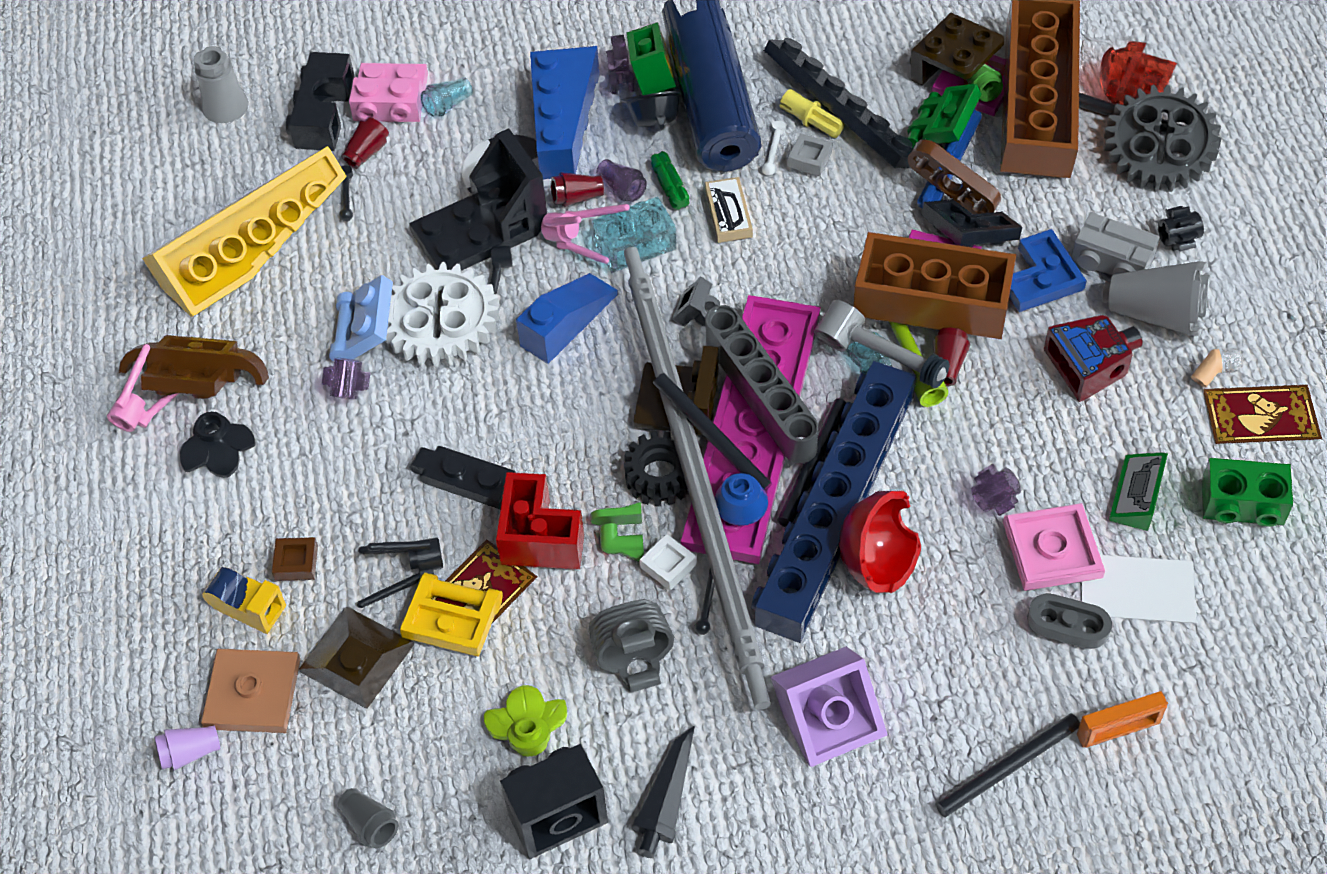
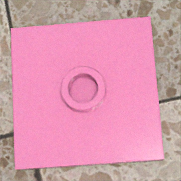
M1082 503L1004 516L1003 525L1024 591L1104 577L1105 569Z

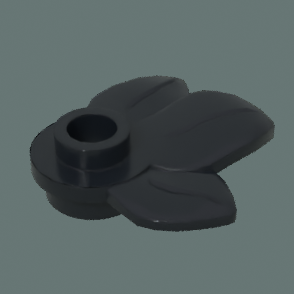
M218 412L203 413L195 421L193 436L184 442L181 447V466L185 472H191L206 465L207 469L215 476L228 478L239 467V451L251 449L256 445L254 435L246 425L230 423L225 416Z

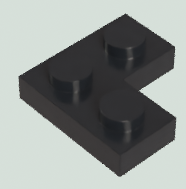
M954 199L929 201L923 204L921 215L932 223L935 229L943 232L953 240L955 245L974 247V245L986 243L1001 245L1005 241L1020 240L1022 226L1003 211L972 214Z

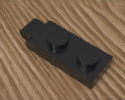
M437 446L435 451L420 447L409 466L410 470L420 475V480L427 485L500 510L506 473H516L515 470L443 446Z

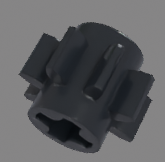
M1189 206L1166 209L1167 218L1161 219L1158 222V233L1161 242L1165 246L1171 245L1173 251L1179 250L1181 252L1196 248L1194 239L1201 238L1204 234V225L1200 214L1196 211L1190 212Z

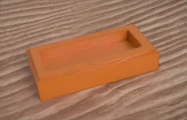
M1162 691L1084 715L1080 722L1077 737L1082 747L1087 748L1161 723L1168 702Z

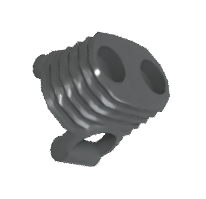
M640 599L600 611L590 622L588 630L599 667L612 673H619L621 680L629 687L631 693L660 685L659 674L661 667L659 661L673 648L675 637L659 605L656 602ZM639 659L646 660L652 666V669L629 675L627 671L629 664Z

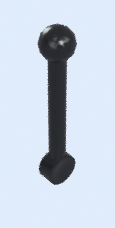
M344 165L341 168L347 177L342 181L343 209L340 211L339 216L341 220L347 222L353 218L349 197V179L352 178L353 171L350 166Z
M709 568L701 616L694 625L695 631L700 635H705L710 630L708 617L715 587L711 568Z

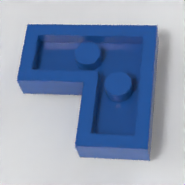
M1052 229L1019 240L1018 250L1030 268L1013 273L1009 298L1018 312L1085 290L1087 280Z

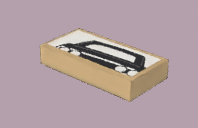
M735 177L705 182V193L718 243L753 238V228L740 178Z

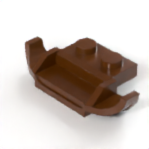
M165 335L159 342L146 343L150 346V350L146 357L147 370L141 375V390L155 391L156 394L163 396L176 393L192 394L194 398L206 399L216 396L227 382L234 383L239 378L241 370L249 372L254 377L256 385H264L269 376L263 361L253 352L238 348L237 341ZM145 344L136 346L125 354L120 362L119 373H127L132 368L133 362L136 361Z

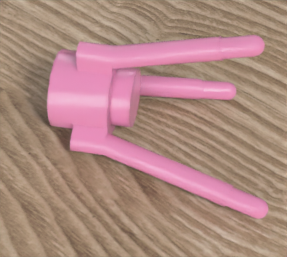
M628 204L582 211L548 213L542 220V234L546 240L556 241L558 249H567L607 264L609 262L608 257L571 242V239L577 236L579 223L583 218L628 211L630 207Z
M148 344L142 347L121 395L107 414V419L113 425L127 432H133L137 425L146 428L152 417L179 394L163 396L151 408L145 411V401L136 394L131 393L149 353L150 346Z

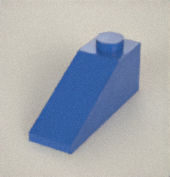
M589 273L539 296L516 319L520 347L549 364L618 295V290Z

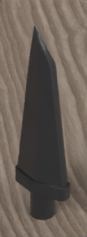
M695 725L672 742L643 805L634 819L632 829L643 834L638 853L643 857L654 858L659 841L673 843Z

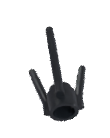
M438 537L417 541L369 543L367 546L359 547L358 552L360 554L408 552L411 570L419 569V573L359 600L357 606L358 608H363L419 583L424 573L434 574V570L442 569L443 561Z

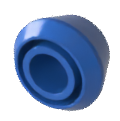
M744 473L729 476L718 488L714 496L720 518L733 525L744 526L755 523L764 516L768 508V496L764 488L753 476Z

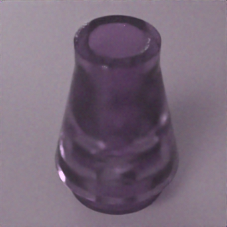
M609 159L601 161L597 167V176H602L603 181L620 200L634 202L644 194L647 182L640 170L615 163Z

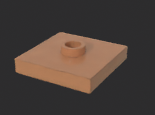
M217 649L201 721L202 726L209 727L215 725L216 730L287 733L301 660L299 653Z

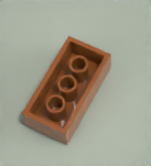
M868 232L855 283L853 307L862 313L865 318L938 330L952 327L961 329L966 334L1002 340L1016 254Z

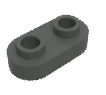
M1051 593L1035 597L1030 604L1027 615L1030 628L1038 635L1088 649L1104 645L1112 629L1111 617L1103 608ZM1049 616L1054 622L1044 621L1041 617ZM1082 628H1092L1095 633L1084 632Z

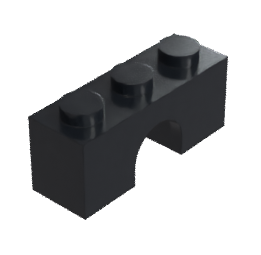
M310 52L307 64L301 68L300 87L294 91L292 114H288L286 117V132L291 135L295 149L322 150L328 146L331 151H335L341 130V122L334 101H349L355 77L350 54Z

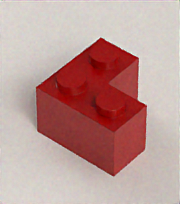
M506 473L496 537L501 565L580 569L584 543L581 510L549 508L550 497L546 474Z

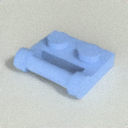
M380 275L371 282L363 284L353 293L342 292L337 296L336 308L339 314L335 342L330 346L329 353L332 361L347 363L386 341L393 283L391 280Z

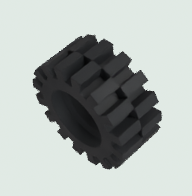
M657 431L651 432V439L648 440L643 434L638 437L639 445L634 441L629 445V451H626L624 455L626 485L628 490L631 489L633 497L637 499L641 495L642 503L647 505L650 499H654L655 506H661V500L667 499L668 505L675 504V495L680 500L686 497V490L688 491L674 440H671V432L664 431L663 438L658 437ZM665 461L671 463L674 466V470L665 476H652L645 472V467L652 462Z

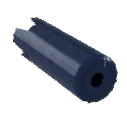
M667 0L662 9V16L698 161L705 168L711 169L714 172H729L740 169L751 163L759 155L762 144L723 8L721 9L719 0H696L697 10L689 11L681 16L674 1Z

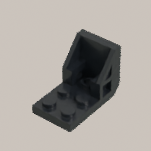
M509 128L494 136L469 175L471 196L409 223L412 235L435 270H439L441 263L445 262L447 270H452L458 263L462 271L491 258V250L494 247L510 246V248H513L537 237L541 232L542 220L547 214L543 175Z

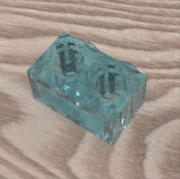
M658 196L647 201L638 202L630 206L628 211L603 215L592 220L594 243L600 254L609 258V262L606 265L611 273L627 268L624 250L628 247H636L638 249L641 262L677 249L676 226Z

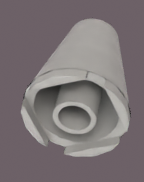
M1197 261L1113 274L1111 281H1105L1103 303L1109 304L1111 312L1189 336L1200 337L1203 327L1196 326V324L1198 323V317H1205L1209 286V275H1201V271L1208 268V263Z

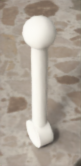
M781 120L774 121L772 124L774 135L767 162L762 166V172L767 176L775 172V165L773 163L780 135L786 131V124Z

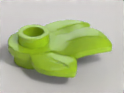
M521 685L511 691L506 701V707L485 711L484 723L493 738L507 740L517 753L522 756L532 757L546 749L550 733L564 724L567 718V706L564 699L545 702L537 688L530 685Z

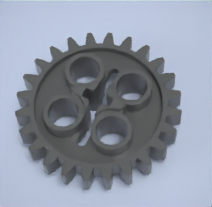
M1152 85L1150 94L1147 95L1139 88L1137 89L1136 99L1126 95L1123 105L1116 104L1114 115L1108 116V127H1105L1104 138L1107 139L1104 151L1110 152L1108 162H1118L1117 174L1125 171L1129 172L1127 177L1128 183L1136 178L1141 179V189L1148 182L1153 183L1155 192H1158L1161 184H1166L1168 190L1172 192L1175 182H1179L1182 187L1187 188L1189 177L1197 182L1200 181L1202 171L1209 172L1212 161L1217 159L1219 152L1217 149H1219L1222 140L1219 137L1221 125L1214 124L1217 114L1215 112L1205 114L1209 103L1203 102L1197 105L1196 99L1198 94L1194 93L1189 98L1183 97V87L1176 94L1171 93L1170 85H1166L1164 92L1160 93L1156 86ZM1166 112L1168 119L1164 140L1163 163L1158 164L1156 160L1160 139L1161 113ZM1147 119L1150 120L1152 123H1144L1140 120ZM1182 122L1188 126H1179L1176 123ZM1143 149L1147 150L1149 153L1141 154L1136 150ZM1172 153H1182L1185 157H1176Z

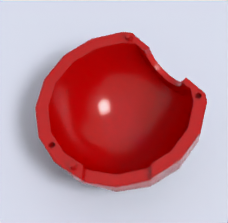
M877 491L851 508L840 530V556L846 570L859 584L875 593H893L902 587L914 571L921 552L918 533L910 530L901 519V510L910 507V497L905 491Z

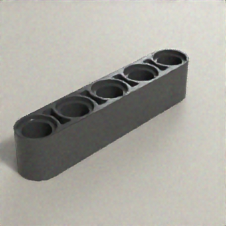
M718 305L711 308L705 317L706 345L719 347L720 366L784 456L795 463L809 462L817 453V420L738 312L727 305Z

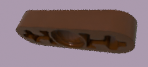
M920 140L908 156L909 166L972 214L995 212L1001 202V194L998 189L938 144L930 140ZM947 174L956 176L961 180L962 184L953 182L948 178Z

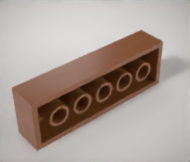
M1011 0L1006 22L1001 172L1071 178L1078 153L1080 0Z

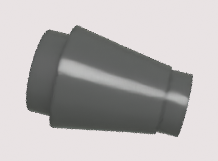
M356 788L348 789L339 798L338 808L342 811L363 845L381 848L394 838L399 824L395 819L396 816L393 810Z

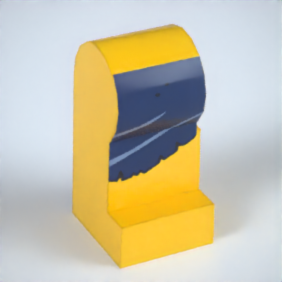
M221 567L202 593L204 600L214 609L265 634L269 633L286 607L278 585L266 580L260 583L249 577L245 578L238 572L226 567ZM271 606L270 612L265 616L264 613Z

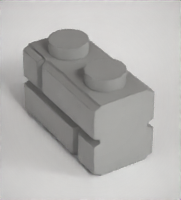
M1090 212L1076 239L1072 259L1085 270H1097L1111 276L1113 274L1149 269L1154 260L1160 236Z

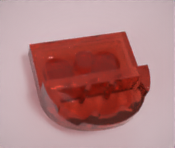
M1130 41L1126 47L1116 50L1110 47L1104 53L1100 65L1102 90L1111 103L1123 105L1126 95L1136 99L1137 89L1139 88L1146 95L1150 94L1152 85L1156 86L1159 93L1164 92L1166 85H1169L1177 63L1144 53L1146 47L1144 42Z

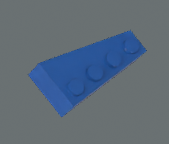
M597 46L530 52L539 171L543 175V180L559 176L560 172L576 174L583 146L584 131L587 130L588 115L595 97L594 90L600 76Z

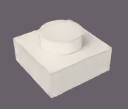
M668 534L640 559V568L668 590H671L697 565V557Z

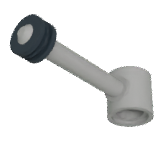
M834 300L814 330V334L818 339L837 351L845 352L851 343L857 342L919 372L920 381L933 388H938L943 383L949 371V361L942 359L938 355L932 354L926 359L861 328L865 322V317L856 308L841 300Z

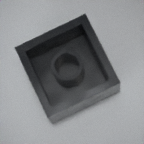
M581 743L571 748H559L553 751L547 759L532 766L523 765L517 767L506 778L500 780L509 818L529 860L608 823L603 786Z

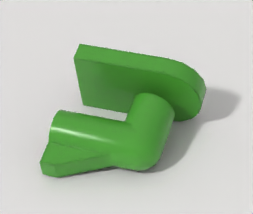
M641 502L622 508L598 509L591 512L590 522L600 526V546L603 552L607 554H621L640 562V559L644 556L643 534L618 536L617 525L642 524Z

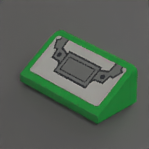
M1156 452L1125 455L1109 521L1145 531L1149 530L1168 453Z

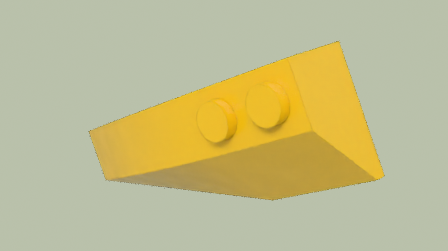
M327 146L216 212L142 259L161 289L187 314L193 317L251 280L266 261L274 256L291 234L299 229L305 222L304 220L324 202L347 176Z

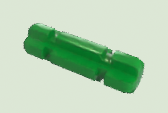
M664 151L658 154L654 153L650 158L652 161L651 166L654 172L658 174L657 178L666 196L670 197L668 200L672 208L675 210H679L682 207L686 208L690 203L689 194L686 188L682 187L684 184L674 165L671 164L672 161L668 153Z

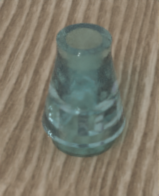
M465 77L427 85L426 90L421 92L422 105L430 116L438 115L442 117L465 98L472 95V86Z

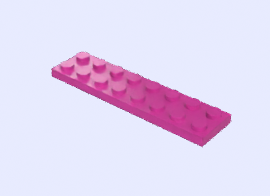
M748 295L742 319L800 397L814 344V330L820 319L821 307ZM726 374L713 423L772 482V485L766 490L768 508L760 520L744 526L733 525L721 519L732 559L759 564L785 456ZM708 440L703 461L715 496L718 488L729 476L739 474L740 472ZM691 502L681 538V545L691 552L706 554Z

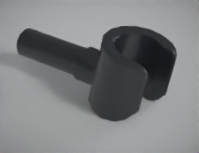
M510 246L494 247L491 250L493 268L490 284L493 286L494 294H497L502 274L501 268L513 267Z

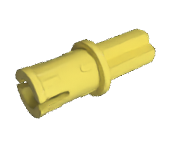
M793 89L787 90L780 101L779 107L802 120L803 125L806 127L813 125L833 138H837L844 129L845 124L837 117L821 109L820 102H812Z

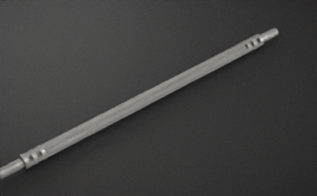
M628 247L624 250L630 274L628 284L655 376L657 378L661 373H665L683 391L650 276L644 272L638 249L636 247ZM660 391L739 671L746 676L755 709L763 710L771 705L761 671L764 668V663L693 424Z

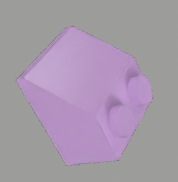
M847 646L771 676L782 714L810 767L887 736L865 660Z

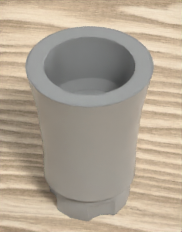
M209 46L203 51L197 52L194 56V65L201 94L203 115L215 123H228L239 119L247 111L249 102L240 87L227 54L222 52L220 47Z

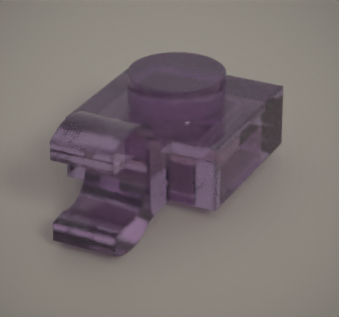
M624 34L611 36L612 50L606 51L608 71H613L609 75L610 92L616 94V86L621 83L627 84L629 91L634 92V75L629 67Z

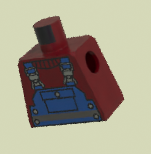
M1099 315L1048 327L1044 351L1074 396L1081 402L1125 377L1132 360V351L1141 348L1143 341L1136 327L1132 326L1118 332L1109 317Z

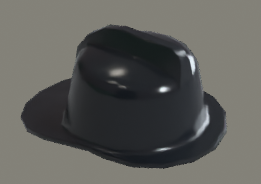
M668 91L620 99V102L628 105L636 126L650 127L653 133H658L664 129V124L676 119L678 96L681 95V92Z

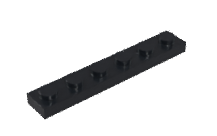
M785 38L784 40L769 39L763 50L890 165L894 168H911L908 164V156L913 149V143L909 139L896 134L889 127L890 123L885 118L875 115L867 108L868 104L865 100L852 95L845 89L846 85L842 80L829 75L823 69L824 65L819 60L809 57L804 53L800 43L791 38Z

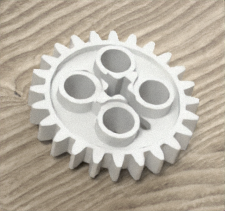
M442 262L439 270H434L429 263L426 265V272L421 273L416 268H413V278L409 279L401 275L400 281L402 286L392 285L386 342L387 344L392 343L396 354L403 351L406 361H409L415 355H417L418 363L421 366L427 358L432 359L434 367H437L440 359L446 358L449 365H453L454 356L459 355L461 359L466 361L467 350L470 349L473 352L479 353V342L489 344V333L497 331L496 321L500 320L497 295H494L492 284H486L484 275L475 277L473 268H469L464 273H461L460 264L457 263L452 270H447L445 262ZM443 290V306L440 308L441 333L440 337L436 338L438 331L436 321L439 319L438 296L439 291Z

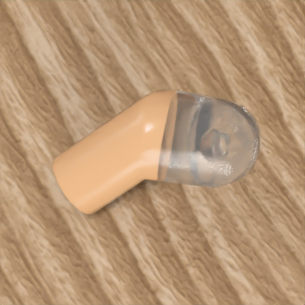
M1234 348L1213 349L1198 366L1191 378L1200 386L1207 388L1218 373H1233L1240 370L1244 364V358Z

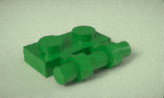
M969 84L946 87L942 96L938 92H931L928 98L921 102L918 108L919 115L917 119L913 120L907 129V139L913 143L912 148H914L918 141L925 139L935 143L959 141L982 95L978 85Z

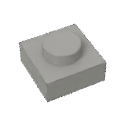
M800 133L788 156V167L821 176L832 153L833 142Z

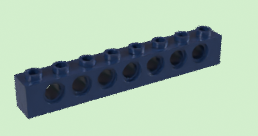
M876 361L872 362L867 374H860L854 390V394L857 396L853 403L848 401L843 409L840 423L843 425L839 432L833 431L826 448V452L829 454L825 462L819 460L812 476V483L814 485L811 492L804 491L797 508V513L800 515L796 523L789 522L782 539V544L785 546L780 555L775 553L772 556L767 569L769 579L765 587L759 586L753 596L751 609L755 610V627L801 643L841 557L839 543L843 522L851 508L869 496L914 398L915 374ZM845 464H851L854 466L849 467L845 466ZM837 494L840 497H831L829 495ZM823 525L826 526V528L819 529L813 526ZM801 556H807L812 559L804 561L798 558ZM786 588H792L797 590V592L786 593L782 590Z

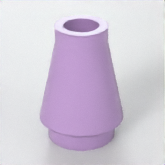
M215 725L202 728L166 729L164 734L154 737L162 770L173 767L175 771L213 751L220 750Z

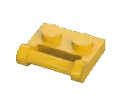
M424 573L401 625L402 638L479 657L494 616L499 612L503 593L491 588L486 592L438 580L437 575ZM435 595L481 608L479 611L432 600L431 598Z

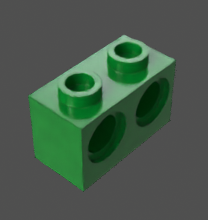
M1209 458L1202 476L1203 519L1217 520L1221 523H1257L1264 527L1284 526L1293 507L1291 464Z

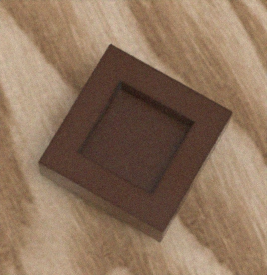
M315 537L276 538L272 575L275 581L315 580L318 544Z

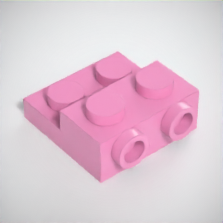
M361 63L358 78L354 77L349 99L353 121H365L367 117H372L378 121L420 122L428 78L427 64Z

